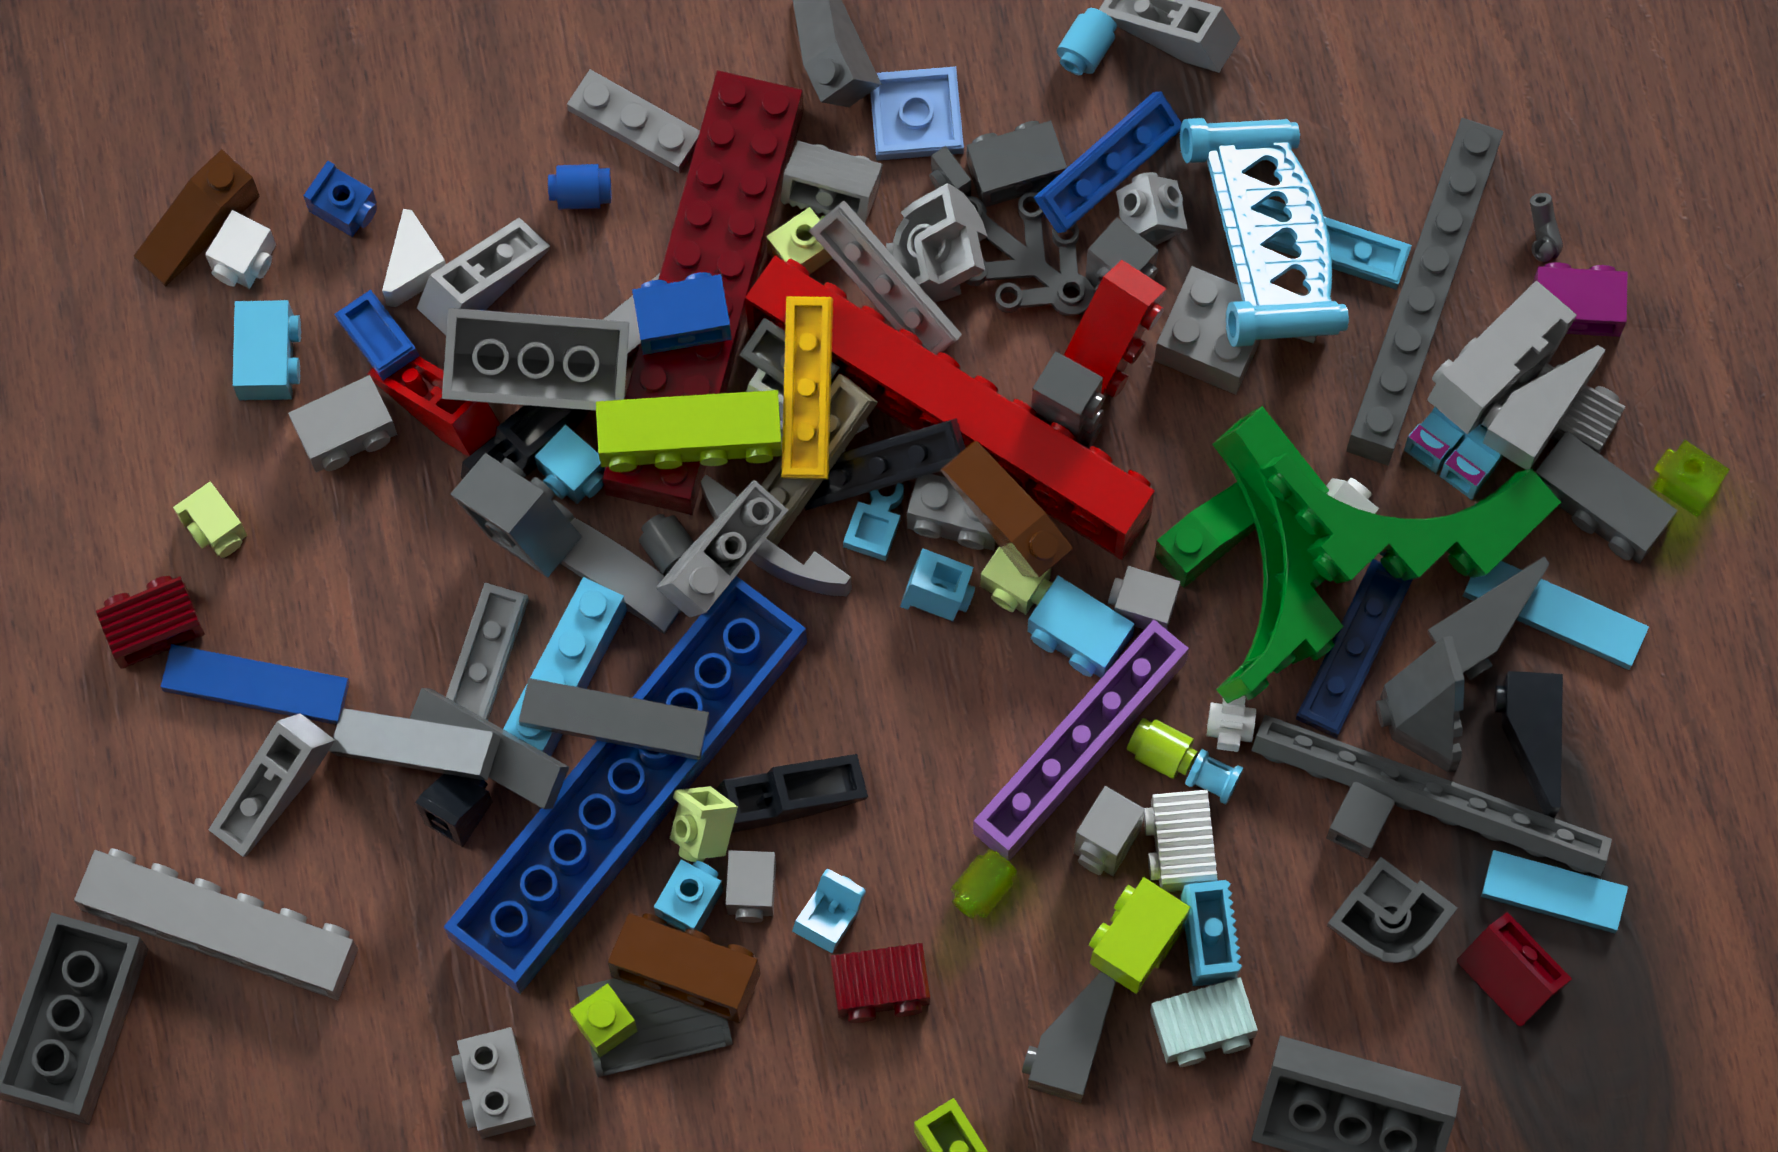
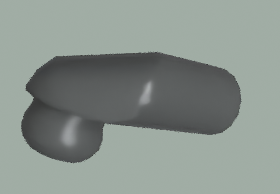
M1539 193L1530 198L1536 241L1532 244V254L1538 261L1548 262L1551 258H1557L1560 255L1563 242L1555 218L1552 197L1547 193Z

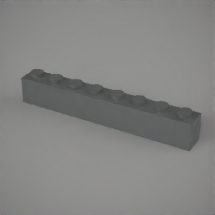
M1465 118L1460 120L1352 429L1346 452L1389 466L1504 133L1502 130Z

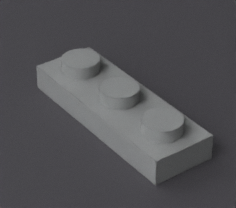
M591 69L567 103L569 112L678 173L681 172L695 150L700 130Z

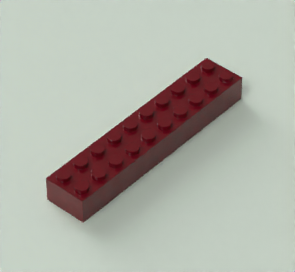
M717 70L658 280L673 283L684 281L687 276L694 273L707 272L712 276L721 274L732 340L643 355L640 343L625 400L722 394L727 392L747 319L745 296L758 279L767 246L766 236L770 234L782 191L784 172L790 161L803 115V90ZM700 461L682 462L680 467L673 469H660L655 467V464L637 465L636 469L626 472H616L606 467L602 479L606 495L693 515L701 487L700 481L704 476L706 466L702 465Z

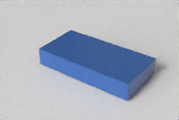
M371 290L334 314L338 323L382 380H385L420 356L415 346Z

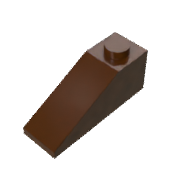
M221 149L187 182L133 255L134 258L166 287L213 242L232 210L242 214L260 197L253 177Z
M977 441L972 442L941 469V472L1022 576H1042L1073 549L1045 511Z

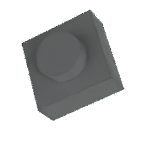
M945 146L931 155L932 173L929 174V177L934 187L937 189L948 183L964 193L965 196H971V179L948 148Z

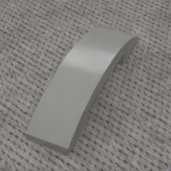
M705 475L700 481L702 495L715 521L737 496L708 475ZM765 539L749 559L774 577L801 589L825 595L845 597L852 590L851 576L815 551L803 565L768 539Z
M574 518L570 523L581 534L582 538L560 564L582 578L585 577L623 595L627 611L665 634L681 612L676 605L656 589L665 576L623 546Z

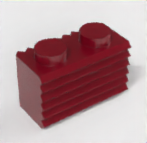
M171 576L156 578L146 585L147 590L131 597L129 593L114 595L105 600V607L96 610L112 655L120 669L134 665L154 655H159L163 651H168L171 644L179 646L205 635L181 576L172 579Z
M923 943L830 956L838 1017L848 1016L849 1023L869 1022L876 1019V1012L894 1010L896 1017L913 1016L922 1013V1006L930 1005Z

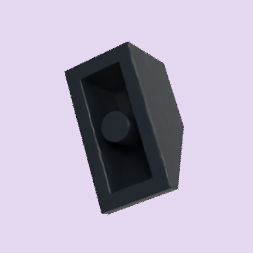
M443 774L419 796L415 803L425 825L459 846L464 847L493 801L489 791L486 790L488 786L486 781Z

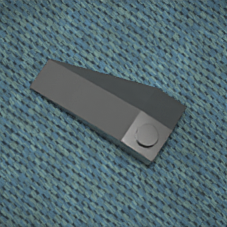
M1451 635L1440 639L1388 681L1383 687L1380 696L1381 700L1376 701V711L1382 728L1389 727L1392 740L1446 772L1456 771L1462 759L1460 744H1453V738L1462 736L1463 727L1459 711L1463 710L1464 676L1453 636Z

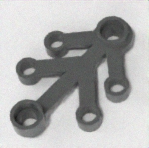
M1025 193L1021 196L1018 203L1019 216L1024 220L1026 246L987 216L986 206L980 199L966 196L974 205L983 221L988 236L985 239L1012 259L986 262L983 259L985 271L979 276L966 280V284L979 286L985 281L1034 277L1046 287L1021 290L1013 283L1000 285L995 294V303L998 309L1005 313H1013L1019 308L1052 305L1058 313L1065 316H1078L1087 310L1093 298V287L1086 277L1078 274L1075 245L1079 238V228L1076 223L1069 228L1074 234L1073 237L1067 240L1061 239L1054 228L1052 230V240L1059 247V273L1045 262L1041 221L1044 215L1043 211L1039 207L1038 211L1029 213L1023 208L1028 202H1035L1037 204L1033 197L1038 193ZM1068 287H1074L1080 294L1076 298L1070 299L1063 294V291ZM1011 292L1016 295L1017 299L1015 302L1007 304L1000 297L1004 293Z

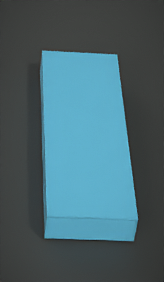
M1493 850L1481 897L1616 933L1628 886Z

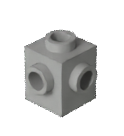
M1153 172L1142 173L1133 177L1131 184L1116 191L1121 221L1151 245L1156 246L1188 230L1182 205L1183 198L1177 180L1158 177V174Z

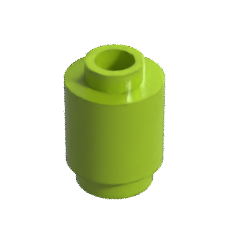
M1142 718L1127 746V751L1135 754V760L1171 779H1175L1179 772L1186 776L1198 754V751L1192 748L1194 738L1157 719L1151 722Z

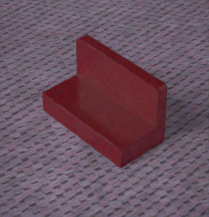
M1508 912L1490 924L1457 958V963L1518 1026L1524 1025L1548 1000L1559 993L1572 980Z

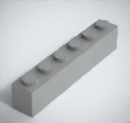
M111 848L108 854L94 850L74 899V902L81 911L339 1000L358 951L353 939L349 938V931L329 923H324L323 929L306 923V916L286 908H281L279 914L263 908V901L247 894L239 893L237 899L220 893L222 889L220 886L204 879L196 878L194 884L177 878L179 875L177 871L161 864L153 863L151 869L135 864L136 858L118 849Z

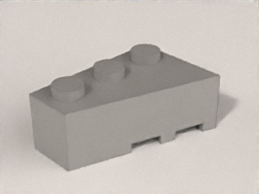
M1535 281L1478 338H1473L1463 348L1454 362L1448 359L1439 367L1432 377L1436 384L1427 400L1468 435L1484 421L1496 402L1503 405L1512 392L1527 385L1540 374L1545 364L1550 362L1577 314L1538 281Z

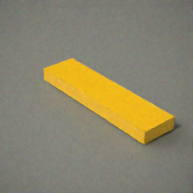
M786 296L781 474L783 479H828L833 322L832 297Z

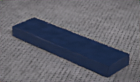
M1375 559L1371 561L1341 622L1344 627L1335 635L1333 639L1335 645L1326 653L1297 713L1296 720L1337 739L1413 579L1403 581L1402 578L1397 579L1383 567L1380 561Z

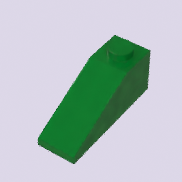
M1238 482L1191 511L1157 539L1154 556L1176 580L1180 581V585L1183 588L1188 586L1256 529L1252 512Z

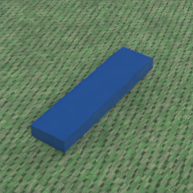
M1161 91L1153 92L1033 197L1055 231L1063 233L1072 227L1180 131L1182 122Z
M171 644L161 689L164 692L293 716L301 713L309 720L337 725L342 708H344L350 682L345 677Z

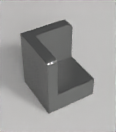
M1354 782L1330 826L1326 839L1368 859L1391 814L1395 800L1359 782Z

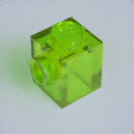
M1684 439L1676 452L1668 448L1656 464L1654 470L1659 473V476L1653 488L1696 517H1699L1723 484L1730 469Z

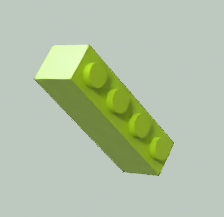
M778 390L596 401L601 467H609L612 471H631L636 469L637 465L655 464V467L660 469H673L680 467L682 462L700 461L705 466H719L726 464L728 459L746 458V461L750 463H765L773 460V456H782Z

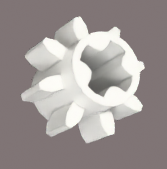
M1245 696L1228 704L1224 699L1222 704L1210 703L1206 736L1218 738L1217 749L1238 752L1240 741L1252 742L1256 708L1245 707Z

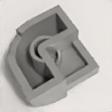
M946 183L912 202L901 211L904 218L896 229L893 243H886V248L933 302L944 301L960 295L961 289L959 284L985 271L979 241L988 236L976 208L960 190Z

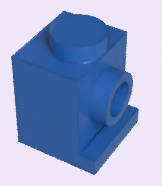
M330 161L325 163L303 195L310 213L351 237L355 235L360 226L365 228L371 222L377 210V201L373 189L337 169L335 164ZM342 192L349 195L347 200L337 201Z

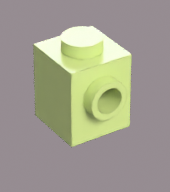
M810 207L766 236L768 253L772 258L776 255L785 262L788 259L795 260L802 264L811 274L833 259L809 232L825 216L823 215L818 218Z
M999 546L981 573L980 587L992 593V600L1003 609L1014 612L1017 609L1026 615L1033 603L1036 605L1040 603L1053 584L1049 581L1051 568L1040 577L1022 576Z

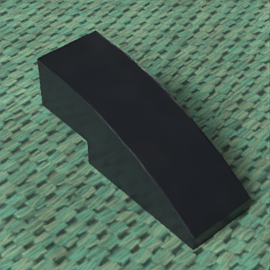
M531 405L522 406L496 427V435L462 462L461 478L463 479L486 453L500 463L505 458L509 459L526 474L525 479L537 468L535 455L565 424L573 431L591 410Z
M857 754L772 767L767 773L725 779L715 789L738 806L731 833L812 816L868 798Z

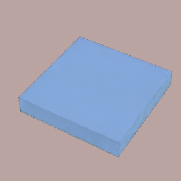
M956 66L877 73L882 85L870 92L876 161L928 157L945 146L951 154H964Z

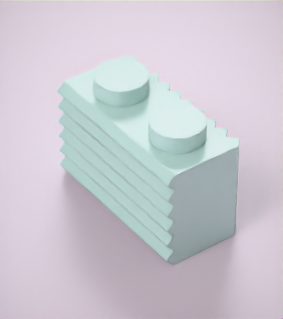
M1241 977L1152 1003L1150 1009L1166 1063L1178 1061L1179 1067L1199 1063L1206 1059L1204 1052L1221 1047L1224 1054L1246 1049L1250 1046L1249 1039L1255 1038L1258 1031Z

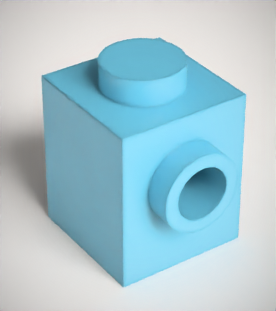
M566 424L535 455L537 468L546 477L543 482L560 499L567 495L578 504L585 496L593 497L604 485L602 478L606 467H601L598 452Z
M681 859L654 905L656 916L683 932L686 929L701 931L723 892L722 881L717 879L719 873L701 861L697 860L691 865Z

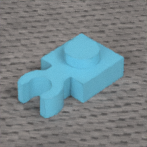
M901 483L897 484L896 490L891 496H882L878 492L879 489L870 491L871 505L858 501L843 541L844 548L883 561L887 560L901 521V515L890 512L891 509L899 506L903 500L904 486Z

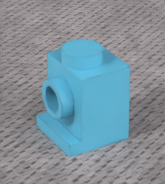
M922 548L912 569L900 607L908 610L911 605L953 621L958 610L966 612L972 600L975 587L968 585L973 567Z

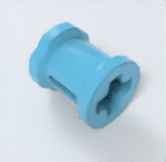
M1201 749L1189 772L1185 785L1189 787L1196 785L1204 790H1208L1219 796L1220 802L1226 805L1235 790L1244 768L1239 765L1234 768L1210 757L1208 751Z

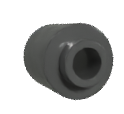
M664 514L654 516L642 526L643 534L639 538V543L664 576L694 543L675 515L665 517Z

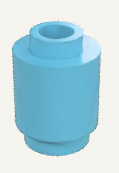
M1088 8L1084 14H1079L1057 48V54L1061 58L1060 64L1067 71L1075 75L1094 73L1115 40L1116 22L1109 15L1095 8Z

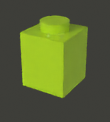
M608 983L570 1009L573 1021L599 1058L638 1031L635 1020Z

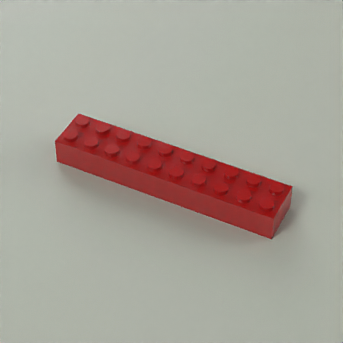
M774 255L745 296L749 329L755 332L762 320L766 318L785 331L786 296L832 297L831 362L840 367L841 371L839 374L847 376L878 402L875 406L876 408L913 431L957 418L965 448L972 442L977 441L1046 514L1118 559L1123 560L1151 518L1155 490L1150 488L1151 483L1144 476L1133 470H1128L1127 473L1113 465L1112 458L1101 449L1090 446L1087 449L1074 441V435L1058 423L1048 425L1037 418L1035 410L1025 402L1014 399L1011 402L998 394V388L988 379L978 375L975 378L960 370L959 363L949 355L938 352L935 355L924 348L922 341L912 332L906 329H900L898 332L885 324L884 317L873 308L866 305L860 308L848 301L846 293L836 285L829 282L822 285L809 277L810 272L802 264L792 259H788L785 262Z

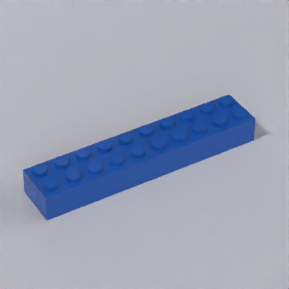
M735 576L710 609L698 617L633 696V698L709 712L710 718L701 759L696 760L596 741L564 780L553 809L541 808L445 924L444 929L448 938L517 993L521 994L677 803L673 799L674 791L688 789L807 644L806 628L739 577Z

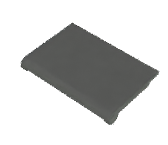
M615 978L577 987L579 1000L582 1002L608 983L635 1020L638 1030L600 1058L590 1045L597 1077L733 1045L728 1021L726 1018Z

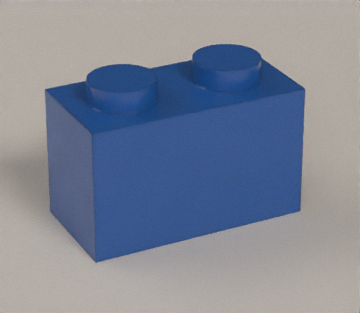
M707 272L694 273L687 276L684 281L667 283L664 280H653L642 284L641 288L632 289L643 355L732 340L721 274L712 276Z

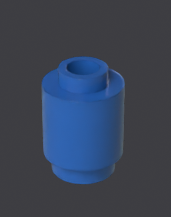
M599 164L557 165L556 174H548L549 201H557L558 210L601 208V204L611 203L610 168H599Z

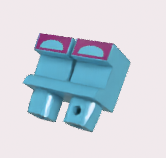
M1436 407L1409 434L1404 447L1405 452L1435 474L1443 466L1440 477L1471 500L1474 499L1503 458V455L1483 444L1487 427L1478 425L1467 435Z

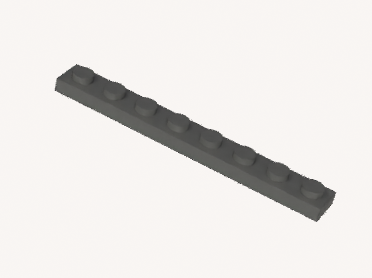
M1265 715L1251 750L1262 754L1269 761L1287 763L1304 769L1316 778H1329L1349 787L1354 782H1359L1395 800V805L1402 809H1415L1435 816L1444 824L1460 825L1474 830L1489 840L1504 841L1521 847L1533 856H1546L1566 863L1570 868L1578 872H1591L1601 876L1607 862L1612 839L1268 715Z

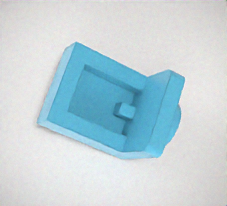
M826 869L821 876L816 892L796 919L792 932L833 953L856 919L866 893L865 889L855 884L848 877L840 876Z

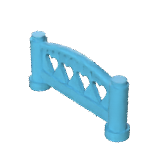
M1204 118L1184 119L1180 128V148L1184 161L1186 163L1207 161L1240 288L1242 301L1230 302L1226 310V331L1232 347L1252 346L1255 340L1338 335L1340 331H1346L1349 324L1346 305L1331 301L1332 258L1328 230L1312 184L1291 150L1299 146V126L1296 122H1290L1288 119L1206 123ZM1268 160L1275 164L1274 176L1279 179L1280 184L1271 186L1243 173L1260 161ZM1278 196L1285 201L1286 206L1283 211L1289 216L1290 220L1288 222H1279L1253 209L1268 198ZM1286 232L1295 238L1296 242L1293 248L1299 253L1300 257L1290 259L1262 246L1278 234ZM1297 269L1305 275L1302 284L1308 289L1309 294L1300 296L1274 285L1272 282L1287 271Z

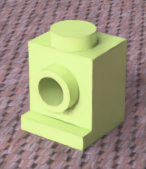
M208 482L173 507L184 527L187 526L188 531L202 549L210 545L216 555L221 558L235 552L241 546L242 539L247 536L241 521L211 482Z
M711 786L675 790L673 799L679 803L670 839L680 846L679 856L691 862H696L697 860L703 862L705 858L725 856L738 806Z

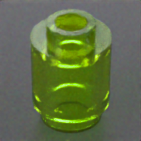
M988 849L983 856H976L950 888L955 896L952 904L971 919L976 915L986 918L1014 884L1011 879L1015 876L1017 870L999 853Z

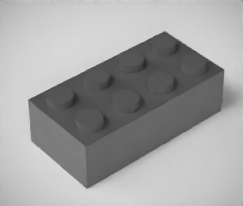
M51 912L0 1061L1 1100L84 1124H90L148 952L147 946L140 937Z

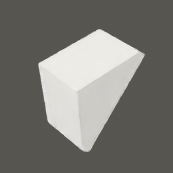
M403 209L382 289L386 304L391 307H397L424 291L430 274L446 265L445 259L413 211Z

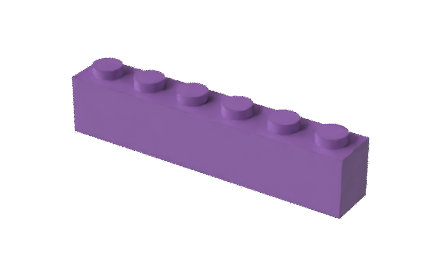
M1153 620L973 821V834L1008 863L1186 664L1189 648L1157 621Z

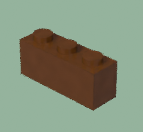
M628 913L608 960L612 978L740 1023L761 974L758 959L754 958V954L750 950L735 944H729L726 948L712 943L709 936L697 930L686 929L685 932H681L668 927V923L662 918L648 913H644L642 917Z

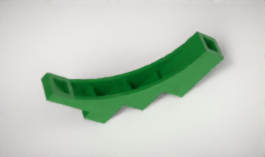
M1263 406L1240 418L1212 444L1232 471L1252 512L1261 547L1264 576L1262 608L1252 646L1244 663L1216 689L1227 704L1242 696H1245L1247 700L1256 697L1270 684L1266 677L1272 671L1275 674L1279 673L1291 663L1295 664L1308 657L1313 661L1318 660L1334 647L1335 644L1331 639L1344 627L1314 590L1325 578L1314 568L1312 562L1315 559L1307 549L1319 537L1316 534L1311 535L1306 532L1295 518L1297 512L1286 500H1279L1269 491L1265 484L1267 478L1260 469L1272 458L1287 454L1316 488L1324 493H1327L1329 489Z
M1287 454L1272 458L1260 469L1267 478L1265 484L1269 491L1279 500H1286L1297 512L1295 515L1297 522L1306 532L1311 535L1316 534L1319 537L1307 551L1315 559L1312 563L1317 572L1328 581L1334 580L1336 584L1352 580L1379 553L1382 556L1380 561L1383 567L1393 577L1397 579L1402 578L1403 581L1419 578L1446 551L1450 554L1448 561L1460 574L1468 575L1470 578L1487 575L1561 503L1533 469H1528L1515 473L1492 494L1459 512L1427 519H1403L1370 513L1336 500L1316 488Z

